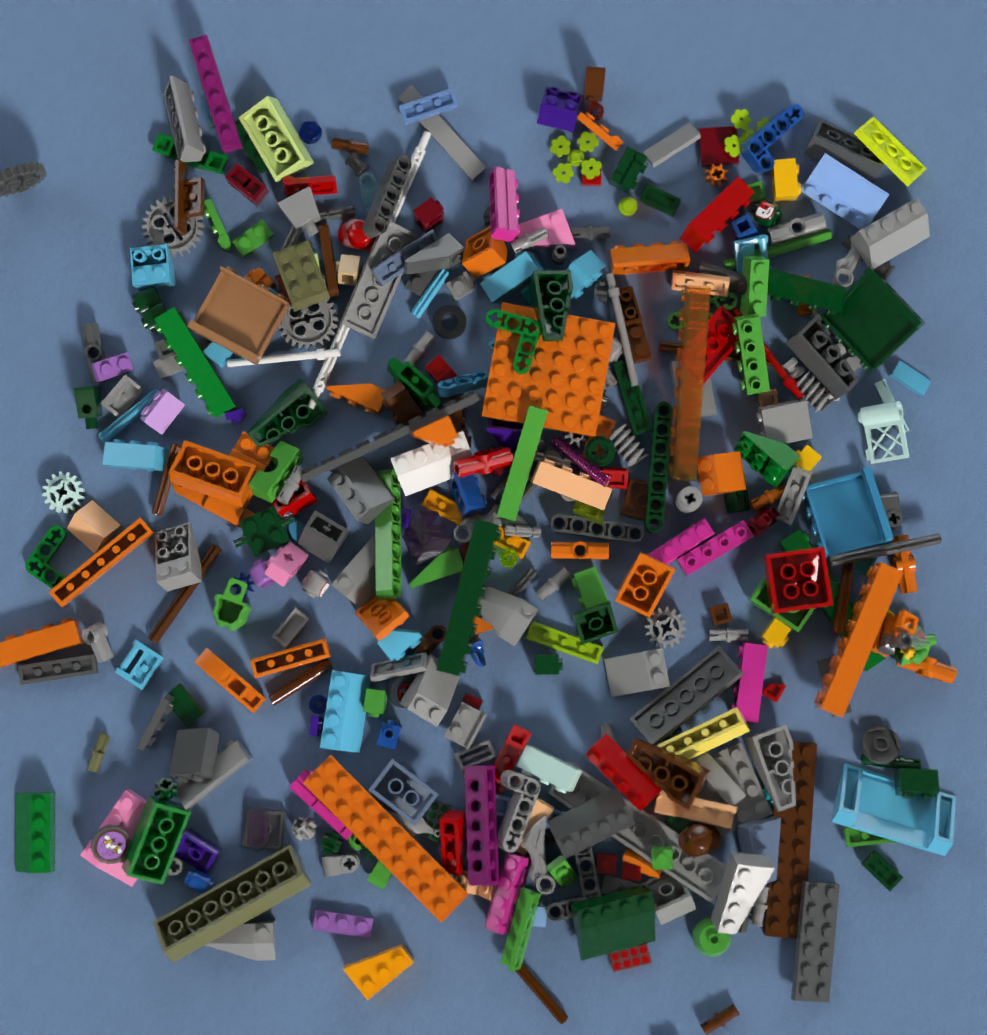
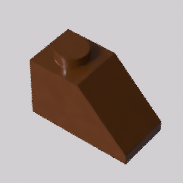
M586 67L583 100H587L588 103L602 102L606 68Z

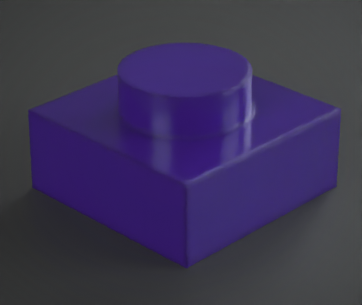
M245 408L225 413L226 421L231 420L232 423L243 421L242 417L247 416Z
M311 716L309 735L318 736V733L322 732L323 721H320L321 716Z

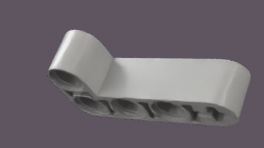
M506 770L501 774V784L514 790L498 831L497 841L499 848L507 852H514L518 849L540 792V784L535 779L512 770ZM514 776V781L510 784V778ZM530 782L531 787L529 790H526V786ZM524 801L523 807L519 809L520 803ZM516 819L517 824L512 827V823Z

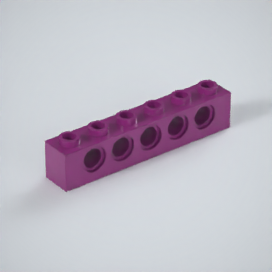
M495 766L465 767L464 781L466 792L464 798L466 801L465 819L467 821L466 840L468 848L466 857L468 860L467 879L469 886L499 885Z

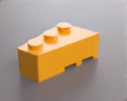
M400 944L378 954L347 964L343 970L368 1000L413 964L414 958L405 946Z

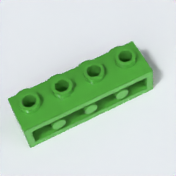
M755 313L734 317L735 323H732V331L737 336V342H734L735 351L739 353L740 360L737 361L738 371L742 372L743 379H740L741 390H744L747 395L770 391L760 316Z

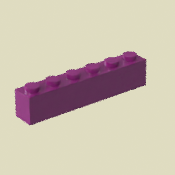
M207 34L190 39L189 44L224 153L241 149L243 146Z

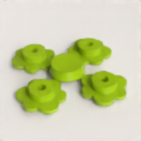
M736 109L730 117L736 129L745 130L740 138H737L736 135L725 138L724 149L725 152H729L731 157H736L738 153L740 154L741 144L755 133L752 129H748V123L751 122V118L746 109ZM765 117L758 121L756 131L766 124L769 118Z
M583 132L581 138L577 140L580 150H573L571 152L569 147L571 142L566 140L565 136L561 135L551 141L550 152L552 154H556L557 157L568 155L569 163H559L558 168H554L552 171L557 182L562 181L565 184L570 182L571 177L574 176L572 166L578 167L581 165V173L586 175V178L589 180L600 175L602 163L594 158H590L589 161L584 160L583 154L587 150L589 152L594 151V147L599 145V140L596 138L595 133Z

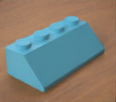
M332 670L320 748L360 753L366 712H363L366 688L370 689L371 686L370 676Z

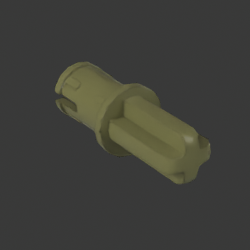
M99 733L94 749L91 750L92 755L86 767L87 770L99 772L103 756H106L105 750L110 739L109 735Z

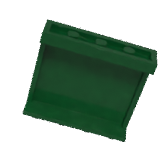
M869 267L864 271L865 275L848 290L842 315L820 314L823 319L821 323L835 332L834 337L840 343L844 342L848 346L847 351L853 357L857 356L861 360L860 365L867 371H875L926 322L873 267Z

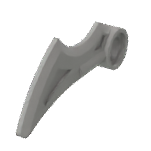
M852 242L848 255L836 262L835 274L832 277L833 284L845 288L852 284L854 280L852 272L862 260ZM839 274H844L847 277V283L844 284L839 281Z
M494 504L492 510L483 517H467L454 529L453 539L460 545L469 543L475 519L498 524L499 526L506 524L526 526L527 522L518 514L515 521L498 517L499 505ZM459 530H465L468 533V537L460 539L457 533Z
M547 816L542 817L531 827L521 843V846L530 854L532 861L529 876L536 884L537 890L542 894H550L556 886L555 878L548 873L546 867L544 836ZM549 879L551 887L544 889L540 884L541 880Z

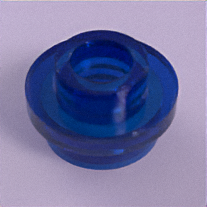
M315 695L310 699L309 708L313 713L322 714L326 711L327 698L325 696ZM317 701L322 702L321 708L316 707L315 703Z

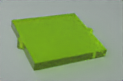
M576 500L572 512L602 525L606 509L601 510Z

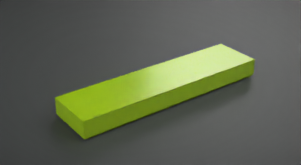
M531 621L525 637L527 640L598 664L604 646L593 642L581 644L579 637L535 621Z

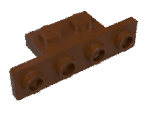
M176 159L174 167L175 184L173 186L175 192L173 226L176 231L184 236L187 235V218L204 215L205 180L202 177L188 179V166L180 159Z

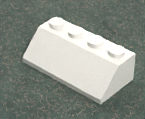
M463 431L457 433L458 438L454 439V444L445 448L443 445L427 444L390 458L405 496L450 480L453 472H455L453 468L454 460L473 456Z

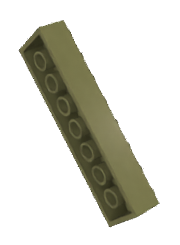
M292 845L286 846L153 921L163 953L174 963L311 886L312 884L302 860Z

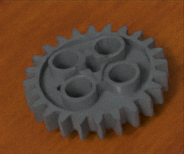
M30 162L29 164H17L15 167L10 166L3 169L0 173V198L4 195L7 197L10 194L22 193L29 190L30 187H35V184L41 183L45 179L44 177L47 176L44 165L38 162Z

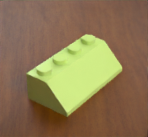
M267 96L238 117L276 182L283 180L285 176L296 175L314 163L277 98Z

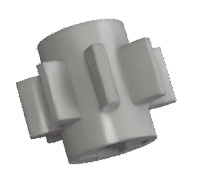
M568 432L569 435L564 437V439L570 440L569 446L576 443L577 447H579L581 441L584 443L587 441L583 438L584 435L579 434L581 438L573 439V434Z
M309 816L306 819L299 817L293 823L292 832L299 841L303 838L309 840L315 835L317 825Z

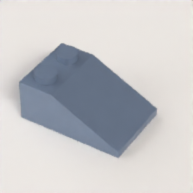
M394 758L391 759L369 789L371 793L414 826H416L439 795Z

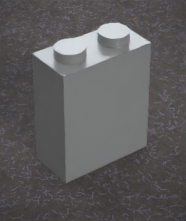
M795 399L758 407L756 419L758 425L761 424L762 430L759 432V436L785 444L813 438L807 401L805 399Z

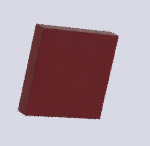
M734 126L699 128L698 132L701 136L699 139L701 167L711 166L712 164L715 166L720 164H739V153L736 157H731L729 152H725L724 149L725 138L732 135L737 136V129Z

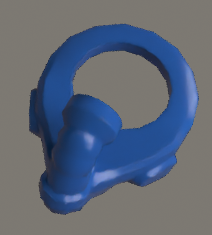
M471 637L470 643H473L470 655L479 667H484L486 665L485 651L481 648L483 641L480 638Z

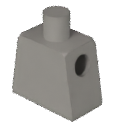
M310 186L278 202L280 210L297 232L305 228L308 236L318 233L319 230L315 223L320 221L321 218Z

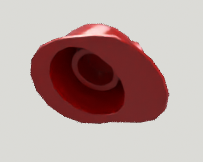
M360 219L345 221L338 231V238L343 246L363 251L371 250L376 237L368 238L364 234L363 224L365 220Z

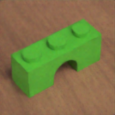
M762 255L743 256L742 275L746 277L747 290L745 294H741L740 312L744 315L757 313L760 317H766L770 260Z
M279 441L270 454L277 468L272 472L258 470L248 484L253 495L271 503L279 496L284 487V481L289 478L294 466H300L303 461L299 448L283 441Z

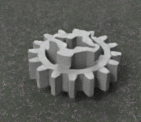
M665 607L664 612H662L661 608H658L657 614L655 612L651 614L652 619L646 618L649 625H645L644 628L649 629V632L645 633V635L651 636L649 642L656 641L655 647L662 644V648L666 649L667 644H669V647L673 648V642L680 644L678 638L685 637L681 633L687 630V628L682 627V624L686 621H680L679 618L682 614L675 615L676 609L669 612L668 607ZM661 615H667L663 621H659L657 618ZM674 619H675L676 622H677L678 630L674 628V625H673ZM668 622V628L670 629V631H665L663 633V628H661V625H665ZM653 626L657 629V637L654 635ZM668 635L674 636V638L669 641H663L665 637Z

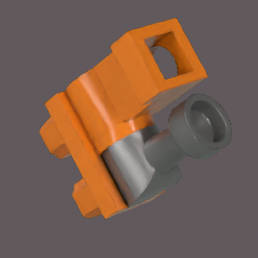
M906 610L899 611L896 616H886L871 651L888 657L890 654H894L896 647L900 649L909 648L912 645L910 635L915 634L919 618Z

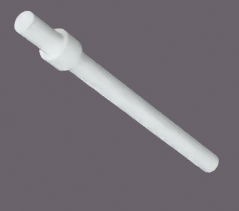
M325 348L310 352L262 356L258 364L307 359L326 360L327 357L341 356V350H325ZM244 358L227 360L228 367L255 365Z

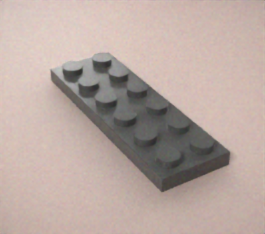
M718 646L629 719L650 744L656 746L744 674L721 647Z
M802 881L791 999L794 1001L829 1002L840 884Z

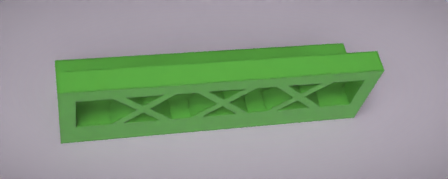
M521 887L500 962L507 965V970L510 971L521 969L541 896L540 892L526 887Z

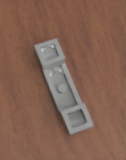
M708 752L690 759L710 770L706 781L728 805L735 806L746 796Z

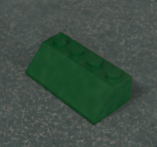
M772 268L769 270L767 295L770 296V300L781 302V299L789 301L788 304L799 307L802 304L806 305L808 310L817 312L818 309L826 310L825 314L831 316L842 315L848 295L845 287Z

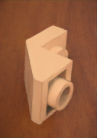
M462 869V874L456 875L455 881L467 893L478 895L490 901L493 900L497 885L469 886L467 879L468 871Z

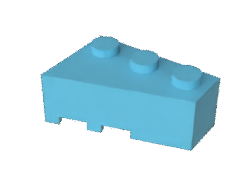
M522 250L514 256L515 259L510 263L506 261L504 265L498 267L500 270L495 273L491 272L483 278L484 281L480 284L492 303H498L517 291V288L523 284H528L533 271H546V268L535 252H524Z
M113 439V442H105L102 465L113 468L163 472L169 449L158 446L159 443L147 442V445H142L140 441L130 440V444H128L124 440Z

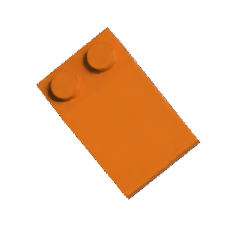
M640 552L617 591L615 601L650 618L676 568Z

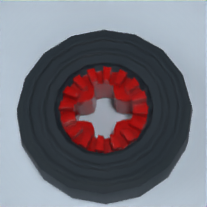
M409 674L394 677L389 681L386 695L394 706L405 708L399 703L405 694L400 689L405 688L407 691L415 678L414 676Z

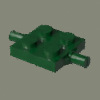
M271 506L240 520L239 523L243 530V537L233 540L236 548L247 543L253 555L257 556L290 541L286 525L296 522V519L293 518L295 516L292 514L282 518L275 506Z

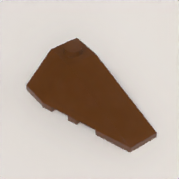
M638 738L634 739L627 754L654 781L653 783L667 794L666 796L671 801L688 810L698 796L710 772L709 769L694 761Z

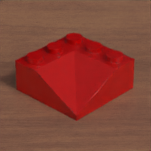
M824 547L762 556L771 614L833 605Z

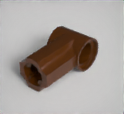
M441 625L433 626L420 639L421 642L413 648L416 654L426 652L428 656L444 641L447 629ZM437 628L443 631L441 639H436L433 635L434 630Z

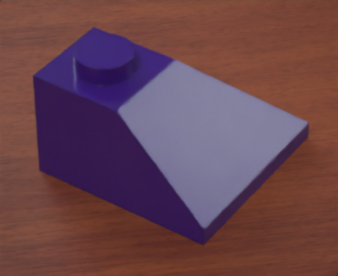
M488 418L487 431L504 448L508 447L516 450L523 424Z

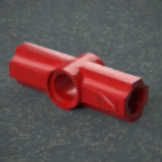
M508 447L493 451L481 450L475 452L474 456L454 460L453 468L456 476L459 478L475 473L488 474L495 468L512 464L513 454Z

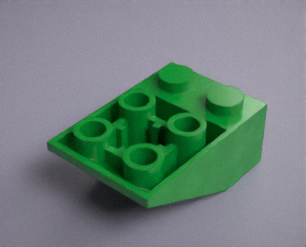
M747 431L742 432L733 450L734 452L740 451L741 458L775 488L791 474L794 465L797 464L800 458L787 444Z

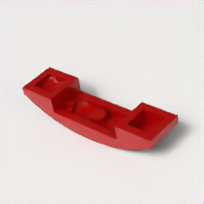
M516 724L513 725L493 765L495 766L496 794L501 795L505 787L500 781L501 774L506 770L513 771L532 733Z

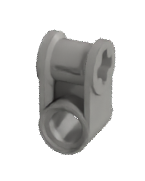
M355 853L332 854L331 856L325 855L321 857L324 877L352 873L360 865V858ZM349 858H351L352 862H355L352 867H350V864H346Z

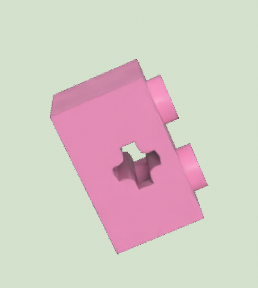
M291 542L285 547L281 546L275 554L276 557L271 556L266 563L268 568L264 574L282 587L299 571L308 557L307 553Z

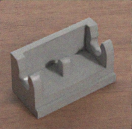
M125 374L100 404L119 418L129 410L145 390Z

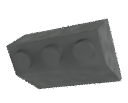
M365 456L340 465L327 478L357 522L371 523L395 500V497Z

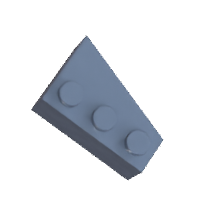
M770 815L736 826L741 852L766 855L775 867L767 883L777 880L781 818Z

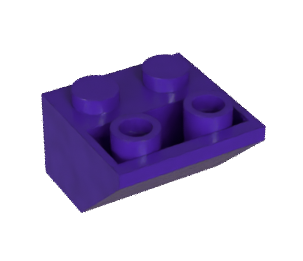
M546 86L537 124L574 132L583 95L575 91L568 92L560 90L558 87Z

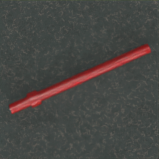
M737 307L731 310L735 317L744 316ZM764 343L765 357L784 381V386L787 390H791L797 400L802 399L804 395L797 387V382L787 374Z

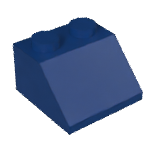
M453 472L449 486L461 518L465 519L484 513L487 501L484 494L481 495L479 479L474 477V474L459 478Z

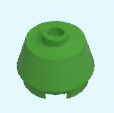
M711 917L701 920L693 931L694 945L705 956H719L726 952L731 944L732 935L717 933Z

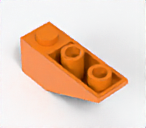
M371 383L327 386L326 388L330 392L329 396L338 400L344 398L347 400V404L356 408L358 405L364 407V411L371 415H375V413L380 415L384 407L382 403L384 398L380 393L385 390Z

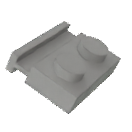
M462 702L444 737L469 749L487 715Z

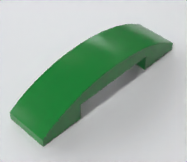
M158 133L152 151L174 161L178 159L173 137ZM210 150V152L206 151L203 154L201 161L184 163L196 169L222 175L229 157Z

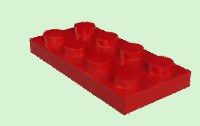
M723 305L712 314L675 356L678 362L700 385L708 380L734 350V342H737V336L732 331V323H735L734 316Z

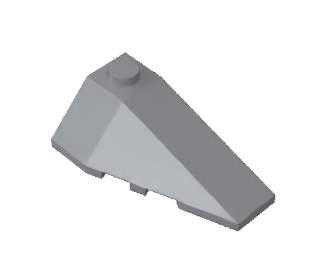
M375 534L331 584L359 608L372 599L376 593Z
M787 724L744 738L750 757L777 812L795 806L794 762L792 761L793 741Z

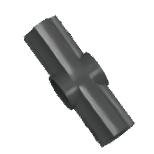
M87 324L81 326L85 346L84 354L87 358L91 383H100L96 381L91 363L103 360L105 352L102 347L99 325ZM93 349H98L99 351L96 358L91 357Z

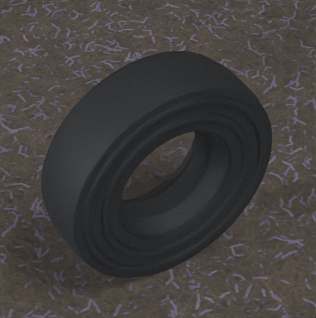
M442 306L433 316V328L444 339L458 338L466 329L467 319L465 313L457 306ZM447 315L454 316L457 319L456 327L446 329L442 324L443 318Z

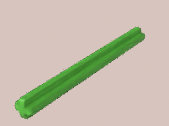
M829 228L768 246V258L830 240L832 238L831 230ZM760 249L755 250V256H759ZM735 257L723 261L724 269L732 270L736 268Z

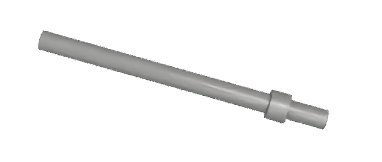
M614 273L606 274L609 286L608 294L609 298L612 299L631 387L639 385L619 300L620 291L619 287L616 286Z

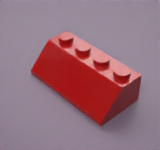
M607 733L585 754L591 763L595 764L604 776L640 811L662 791Z

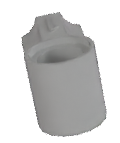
M97 622L82 631V638L85 643L91 645L98 663L114 657L106 639L108 635L107 627L102 622Z

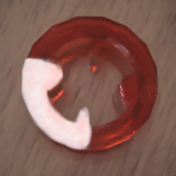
M599 103L590 104L587 110L595 118L593 122L600 121L604 115V107ZM594 108H596V111L600 110L598 116L591 114Z

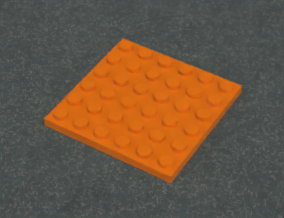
M502 302L501 311L537 320L534 308ZM567 314L562 341L543 342L541 332L539 333L531 367L524 375L517 374L513 369V362L521 335L497 329L482 416L524 424L528 407L532 405L548 410L543 428L595 437L616 323ZM503 315V319H499L502 322L500 326H504L507 316ZM511 318L507 321V325L509 328L514 329L518 327V321L515 318ZM522 321V325L519 329V331H523V327L529 329V333L537 331V329L534 328V324H531L530 326H525V321ZM523 342L521 349L524 352H530L532 345L529 342ZM519 353L518 356H522L520 363H516V366H519V370L522 371L523 368H527L524 362L526 358L530 359V356H523Z

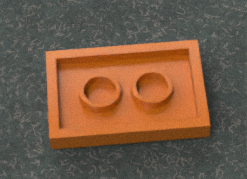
M377 595L354 612L379 641L387 637L393 629L403 624L409 617V614L395 599L380 601Z

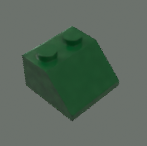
M610 601L572 614V620L581 644L618 632Z

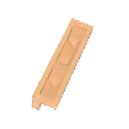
M663 790L656 797L654 813L679 817L726 829H731L733 815L737 811L735 806L699 798L695 799L688 810L671 801Z

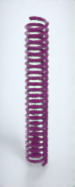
M557 435L552 438L551 445L562 452L564 456L577 464L579 468L588 473L603 487H606L605 484L610 480L608 475H605L603 471L601 472L599 468L592 465L588 459L584 458L579 452L577 453L573 447L562 441Z

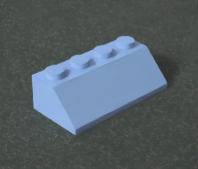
M826 153L801 189V192L860 230L871 223L889 196L887 192Z

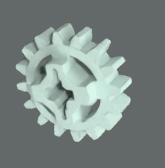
M59 472L58 477L52 474L53 480L46 479L48 486L42 487L46 490V493H43L42 496L47 497L44 501L45 504L51 503L49 507L51 510L56 508V512L60 513L63 509L64 513H68L69 508L75 511V505L81 506L79 499H85L81 495L82 492H85V489L80 488L83 482L77 481L78 477L76 475L71 478L70 472H67L65 476L63 472ZM61 481L59 485L54 486L57 482ZM71 482H72L73 485L75 486L76 492H74V491L72 490V488H71V486H72ZM61 490H62V491L65 490V491H67V494H66V495H65V494L62 495V494H60V492H61ZM52 493H54L56 497L55 501L52 498Z

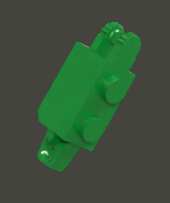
M394 357L389 359L387 371L394 377L393 383L395 384L397 381H400L416 404L420 407L428 405L432 409L441 406L442 402L436 397L435 386L409 361L403 364Z

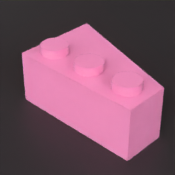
M562 209L520 223V233L513 240L522 238L526 235L525 233L529 235L541 228H546L549 235L547 238L533 244V247L530 246L523 250H554L557 245H563L568 249L575 248V242Z

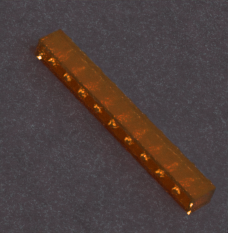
M685 285V289L681 290V301H684L683 309H680L679 313L682 329L678 330V340H681V346L677 348L676 355L677 360H679V367H676L675 379H678V387H674V398H677V402L672 410L675 425L671 427V437H674V443L670 444V456L673 457L672 463H669L668 474L671 475L673 480L696 481L711 292V287Z

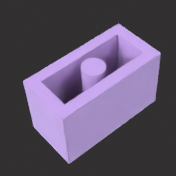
M165 389L156 392L153 396L154 401L150 406H146L141 412L142 416L140 417L142 421L161 435L185 406L184 403Z

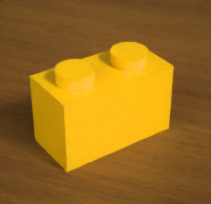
M796 158L774 160V167L771 169L773 202L796 200L799 194H801V183H798L797 180L800 168L799 164H796Z

